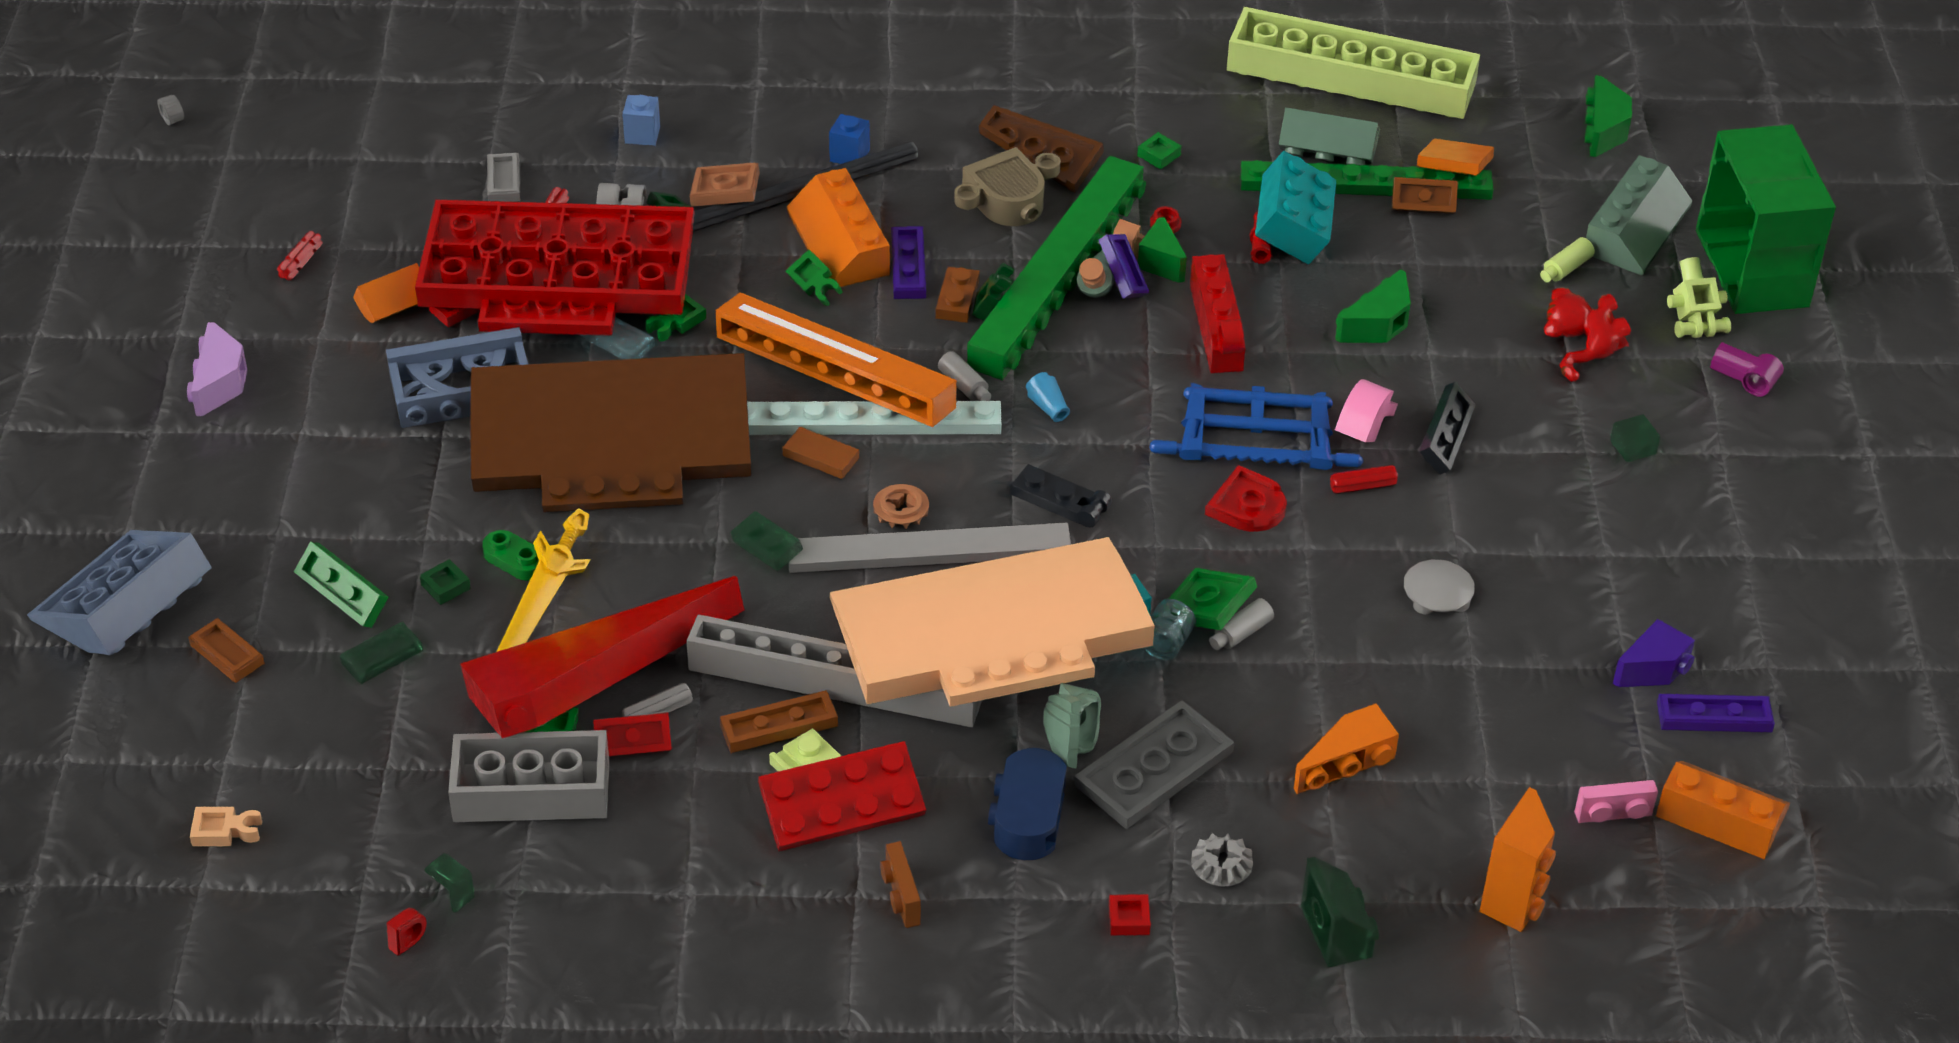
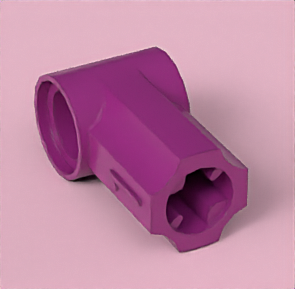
M1723 342L1717 347L1710 368L1741 381L1744 389L1757 397L1768 394L1784 372L1782 362L1772 354L1765 353L1756 357Z

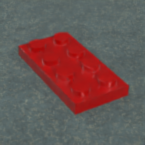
M905 741L762 775L758 778L778 852L923 816L926 813L924 800Z

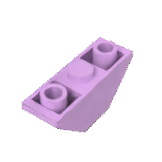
M214 322L207 323L205 335L199 338L200 355L199 359H194L193 362L194 380L193 382H188L187 398L189 402H193L196 416H204L242 394L248 371L243 345Z

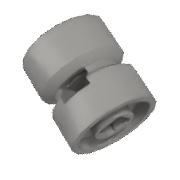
M600 183L598 186L596 204L647 206V189L645 185L627 184L624 189H621L619 184Z

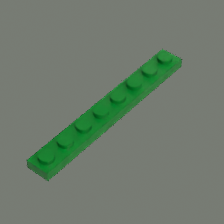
M1259 160L1241 161V190L1261 191L1262 175L1273 162ZM1307 163L1320 171L1327 172L1336 179L1335 194L1392 196L1394 177L1458 181L1457 198L1492 200L1493 196L1491 170H1482L1476 176L1417 166L1398 167Z

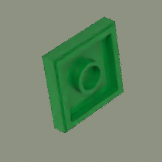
M1195 568L1158 610L1161 620L1221 631L1257 588L1256 580L1252 576Z

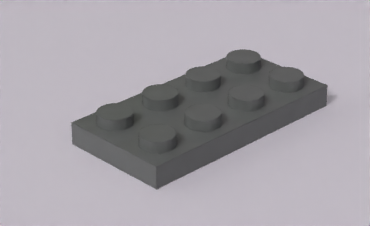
M1181 700L1074 776V786L1125 829H1128L1232 754L1235 742Z

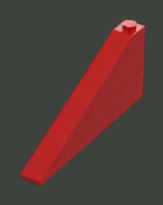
M732 576L460 663L468 696L502 739L537 728L686 644L698 614L729 620L743 612L745 609L738 578Z

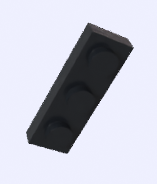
M1456 381L1445 386L1419 451L1424 459L1440 475L1451 471L1476 406Z

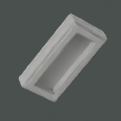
M519 153L487 155L488 201H520Z

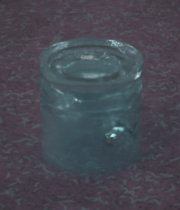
M1164 599L1159 602L1151 614V619L1155 625L1153 646L1144 647V649L1153 657L1170 660L1179 653L1196 626V618L1192 610L1184 603L1175 599ZM1171 612H1175L1179 616H1174L1171 614Z

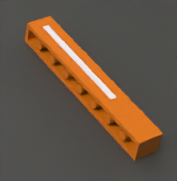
M741 292L716 309L717 338L931 427H934L956 409L957 380Z

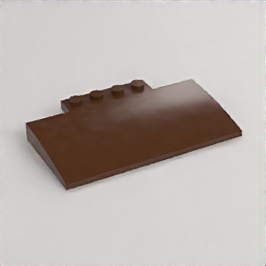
M744 353L471 367V481L474 492L542 488L543 512L576 511L578 508L581 510L683 505L682 480L751 477Z

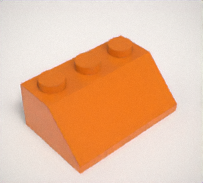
M1677 761L1663 787L1656 817L1765 860L1790 803L1687 762Z
M1531 787L1527 789L1494 838L1479 911L1521 933L1530 919L1536 921L1544 908L1545 900L1541 899L1546 891L1551 878L1546 872L1550 869L1556 856V851L1552 849L1555 831L1537 790Z

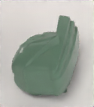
M1060 683L1059 693L1048 697L1046 707L1044 708L1043 725L1052 751L1064 761L1067 767L1076 768L1077 755L1091 752L1098 740L1101 698L1092 689L1089 690Z

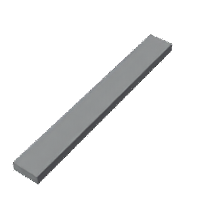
M1068 523L787 539L789 573L983 562L1071 545Z

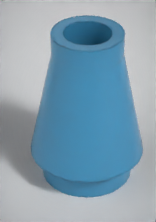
M1041 372L1027 382L1028 398L1047 413L1054 422H1060L1070 414V409L1066 405L1054 376H1050L1047 372Z

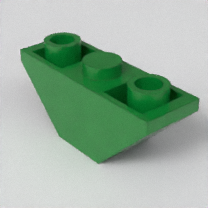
M1595 75L1593 87L1587 88L1585 105H1588L1585 124L1589 125L1586 126L1584 143L1590 144V156L1597 157L1626 142L1632 119V97L1604 77Z
M1400 269L1391 277H1386L1380 285L1369 293H1364L1353 305L1341 310L1336 318L1335 340L1340 343H1387L1406 329L1411 305L1406 272Z

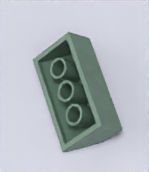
M1641 155L1637 157L1588 225L1586 239L1594 246V258L1639 275L1645 273L1692 205V199L1668 165Z

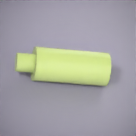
M1578 238L1545 262L1544 270L1540 273L1541 278L1545 282L1551 280L1560 281L1594 256V246L1588 239Z

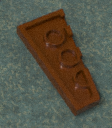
M993 105L979 124L981 135L1005 150L1017 147L1033 164H1035L1036 157L1042 153L1056 154L1061 160L1060 173L1051 179L1074 193L1104 152L1103 143L996 105Z

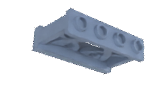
M520 327L386 349L390 379L402 428L471 416V386L454 388L440 383L451 373L466 370L471 372V367L505 366V364L517 362L518 365L528 364ZM407 380H413V381H414V382H411V383L407 384L406 386H404V387L402 388L401 381H407ZM419 390L416 396L408 397L412 392Z

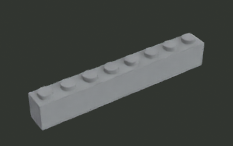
M699 614L687 638L688 667L690 671L804 694H813L827 690L830 699L972 728L982 702L981 700L950 707L944 690L940 689L867 704L847 646L844 643Z

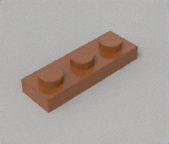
M827 690L720 716V727L730 753L798 737L812 728L818 732L838 727V716Z

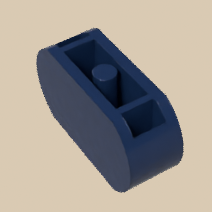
M1040 748L1019 750L1006 759L1004 773L996 774L994 796H999L998 803L991 802L988 825L995 826L994 842L1009 857L1018 860H1036L1049 855L1055 850L1065 796L1067 766L1058 755L1051 751Z

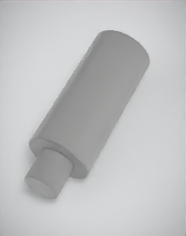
M947 352L940 358L938 369L945 376L957 380L956 387L971 401H989L991 399V393L988 392V383L956 352Z
M1262 598L1256 599L1234 614L1221 631L1215 630V635L1209 639L1210 645L1215 650H1219L1223 646L1231 649L1274 619L1272 607L1266 600Z

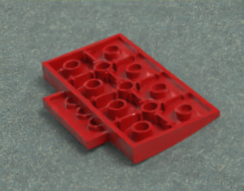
M435 200L415 284L418 307L480 309L478 318L479 332H494L520 327L521 333L612 336L616 313L682 315L689 269L694 207Z

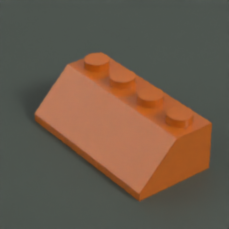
M843 168L815 175L787 206V212L807 250L814 253L830 269L833 275L829 278L837 281L840 287L890 275V245L848 170Z

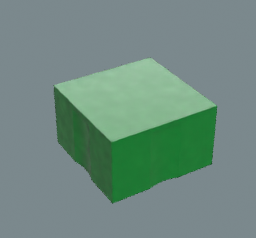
M1793 124L1721 130L1717 132L1710 163L1708 183L1703 195L1695 231L1718 274L1720 284L1723 290L1726 291L1727 299L1735 314L1810 307L1836 206Z

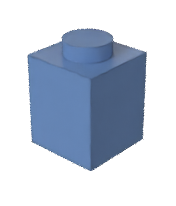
M627 95L622 114L625 144L656 146L660 130L658 97Z

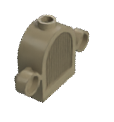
M1015 147L963 167L962 184L955 188V205L964 210L977 207L989 220L1000 225L1021 226L1034 222L1044 209L1045 181L1059 175L1061 160L1056 154L1042 153L1036 157L1035 164H1033Z

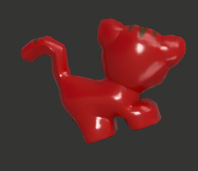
M1561 287L1552 290V301L1548 307L1547 323L1544 326L1545 335L1549 337H1576L1585 333L1587 336L1586 349L1566 353L1559 364L1562 374L1569 381L1576 382L1580 376L1573 367L1574 363H1586L1593 359H1605L1617 350L1629 346L1625 336L1631 333L1630 325L1624 317L1615 319L1612 311L1618 308V304L1611 294L1602 295L1598 300V308L1594 309L1584 297L1572 293L1568 288Z

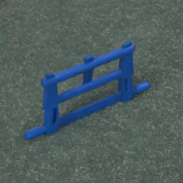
M1191 383V387H1187L1183 392L1184 397L1189 401L1186 416L1181 422L1185 427L1182 443L1153 440L1149 445L1150 451L1153 453L1170 455L1179 453L1180 458L1184 460H1201V456H1212L1214 459L1225 457L1227 460L1238 458L1240 461L1251 459L1253 462L1263 459L1266 463L1276 460L1279 464L1288 461L1292 465L1305 462L1310 464V468L1323 470L1331 469L1333 464L1335 466L1355 468L1363 464V457L1359 454L1337 452L1336 454H1331L1329 437L1333 435V431L1330 429L1328 409L1332 407L1333 401L1330 397L1326 396V392H1319L1314 395L1265 392V387L1252 386V391L1203 388L1199 384ZM1205 401L1251 404V417L1204 414ZM1264 405L1311 408V421L1263 418ZM1203 426L1251 429V432L1262 433V430L1310 433V450L1302 451L1202 443Z

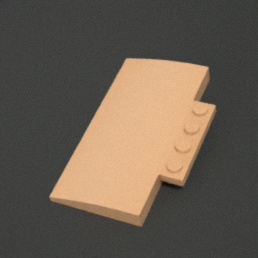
M1109 537L830 592V600L867 704L943 689L949 706L952 707L1049 687L1060 683L1092 678L1095 675V666L1091 658L1153 646L1155 625L1128 569Z

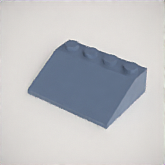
M130 530L27 615L31 621L88 653L112 655L120 651L125 646V641L134 633L146 629L151 624V619L155 615L172 607L177 602L176 598L181 593L197 586L202 581V576L212 567L191 533Z

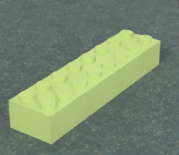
M1244 7L1229 40L1227 71L1266 78L1270 81L1295 84L1300 87L1324 90L1329 93L1349 95L1358 99H1368L1388 105L1412 108L1417 111L1441 114L1451 118L1464 119L1477 80L1480 54Z

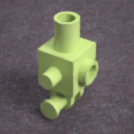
M1698 257L1681 260L1680 267L1683 282L1673 290L1674 295H1668L1667 297L1668 307L1677 309L1679 321H1676L1674 326L1675 335L1678 338L1684 335L1700 338L1703 333L1706 337H1713L1717 332L1729 333L1731 331L1730 319L1728 317L1715 319L1714 314L1722 309L1721 304L1727 302L1726 291H1718L1716 277L1703 278Z

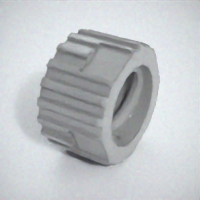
M175 95L158 99V108L167 125L184 119L182 107Z

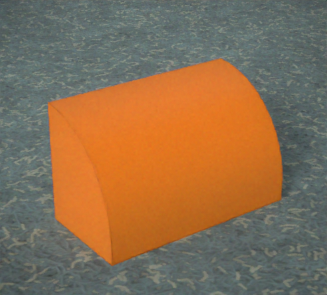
M415 263L357 286L353 298L361 313L369 322H377L418 305L415 292V284L419 272L418 264Z

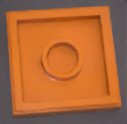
M1434 138L1418 154L1417 166L1477 176L1492 160L1494 147Z

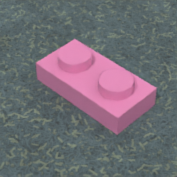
M1654 780L1580 787L1574 812L1578 823L1604 822L1606 820L1625 818L1638 819L1652 816L1658 790Z

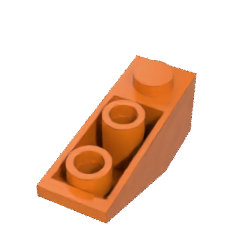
M1377 703L1343 715L1296 766L1294 791L1297 794L1310 789H1319L1332 781L1343 777H1352L1360 771L1376 765H1384L1390 760L1395 759L1399 733Z

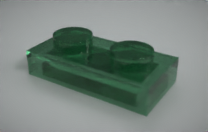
M756 511L729 532L733 542L776 571H779L803 550L798 538Z

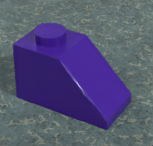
M1657 619L1618 659L1613 684L1617 687L1670 685L1679 674L1685 675L1690 670L1695 659L1691 655L1695 640Z

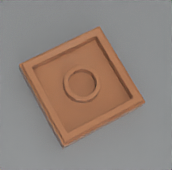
M758 163L697 167L689 196L691 207L753 202L760 174Z

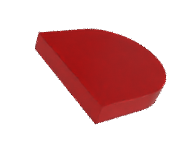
M1238 465L1205 506V515L1239 530L1249 532L1265 531L1277 526L1283 520L1287 509V499L1281 491V486L1276 481Z

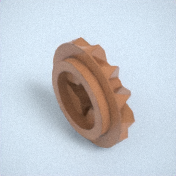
M907 484L891 485L879 491L875 496L873 502L874 514L878 515L880 523L889 522L891 528H894L897 524L903 525L907 529L910 523L920 525L921 519L928 516L929 500L927 495L915 486ZM906 502L907 508H903L902 511H896V508H900Z

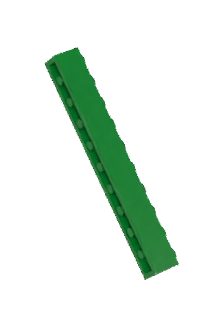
M1109 155L967 343V364L975 371L1003 381L1011 369L1015 370L1017 368L1021 355L1026 349L1029 350L1032 347L1037 333L1040 329L1044 330L1051 314L1054 310L1058 311L1065 295L1076 287L1077 275L1082 262L1093 258L1096 253L1102 250L1099 239L1105 235L1113 234L1119 219H1122L1123 216L1127 217L1134 201L1143 196L1146 188V181L1143 180L1144 166Z

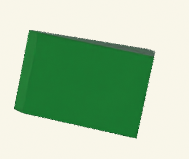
M1160 217L1139 243L1140 270L1178 283L1185 282L1187 257L1165 217Z

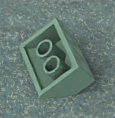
M1285 107L1279 146L1293 156L1303 157V153L1307 152L1316 154L1315 159L1334 162V157L1347 159L1346 164L1365 165V162H1373L1380 128L1377 122Z

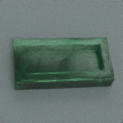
M402 621L340 654L341 664L360 684H363L422 652L423 646L418 637Z

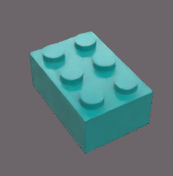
M1283 150L1262 175L1255 236L1309 265L1331 239L1336 179L1327 172L1320 171L1307 164L1300 157L1293 156Z

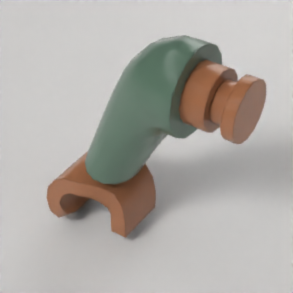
M1119 219L1113 234L1126 235L1134 256L1138 260L1139 243L1145 237L1139 233L1141 227L1140 225ZM1101 250L1093 258L1082 262L1077 275V284L1081 292L1088 297L1098 298L1106 296L1116 281L1104 252Z

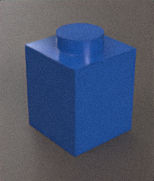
M839 115L829 131L830 162L838 164L867 156L870 151L869 120L850 115Z

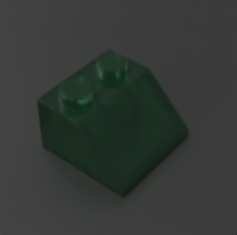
M1316 857L1307 858L1301 909L1327 967L1372 958L1375 940L1379 939V930L1375 919L1368 917L1361 889L1354 887L1347 872Z

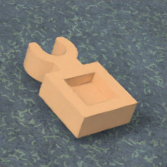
M195 807L190 833L192 846H231L232 838H240L242 841L249 843L257 842L260 839L258 827L249 826L262 825L261 813L256 810H248L240 815H236L234 807Z

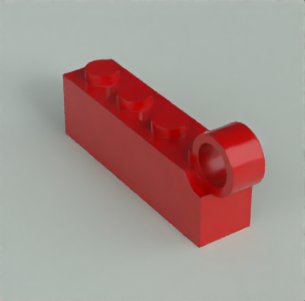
M1225 254L1192 256L1190 288L1210 373L1244 371L1246 351L1244 330Z

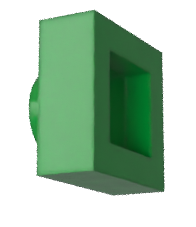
M1157 132L1138 146L1137 156L1157 168L1163 169L1181 156L1182 145Z

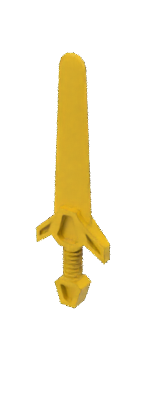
M578 508L563 523L565 531L556 545L550 546L541 530L533 542L539 560L538 565L497 652L526 643L565 577L582 573L586 569L591 559H573L570 550L577 537L583 536L587 530L589 520L587 512Z

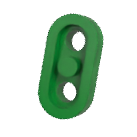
M497 530L489 533L482 543L485 559L519 580L530 581L539 562L534 545L510 531Z

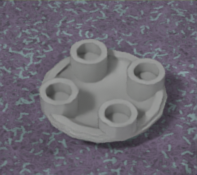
M1431 559L1419 562L1408 570L1404 577V589L1408 597L1414 602L1413 608L1418 613L1430 614L1433 611L1464 612L1469 608L1470 601L1474 595V581L1470 574L1461 566L1446 560Z

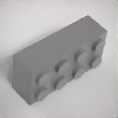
M606 730L522 732L503 739L498 733L453 734L448 791L453 822L607 818L609 751Z

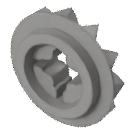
M1212 833L1207 840L1199 839L1196 848L1192 850V867L1195 873L1207 883L1216 886H1232L1244 881L1251 873L1253 868L1252 849L1245 847L1243 838L1233 840L1229 833L1224 837H1217ZM1226 852L1227 859L1223 862L1222 867H1219L1218 857L1220 853Z

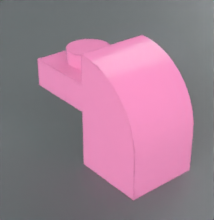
M1361 379L1350 392L1335 430L1363 442H1375L1384 417L1394 416L1398 403L1390 401L1394 391Z

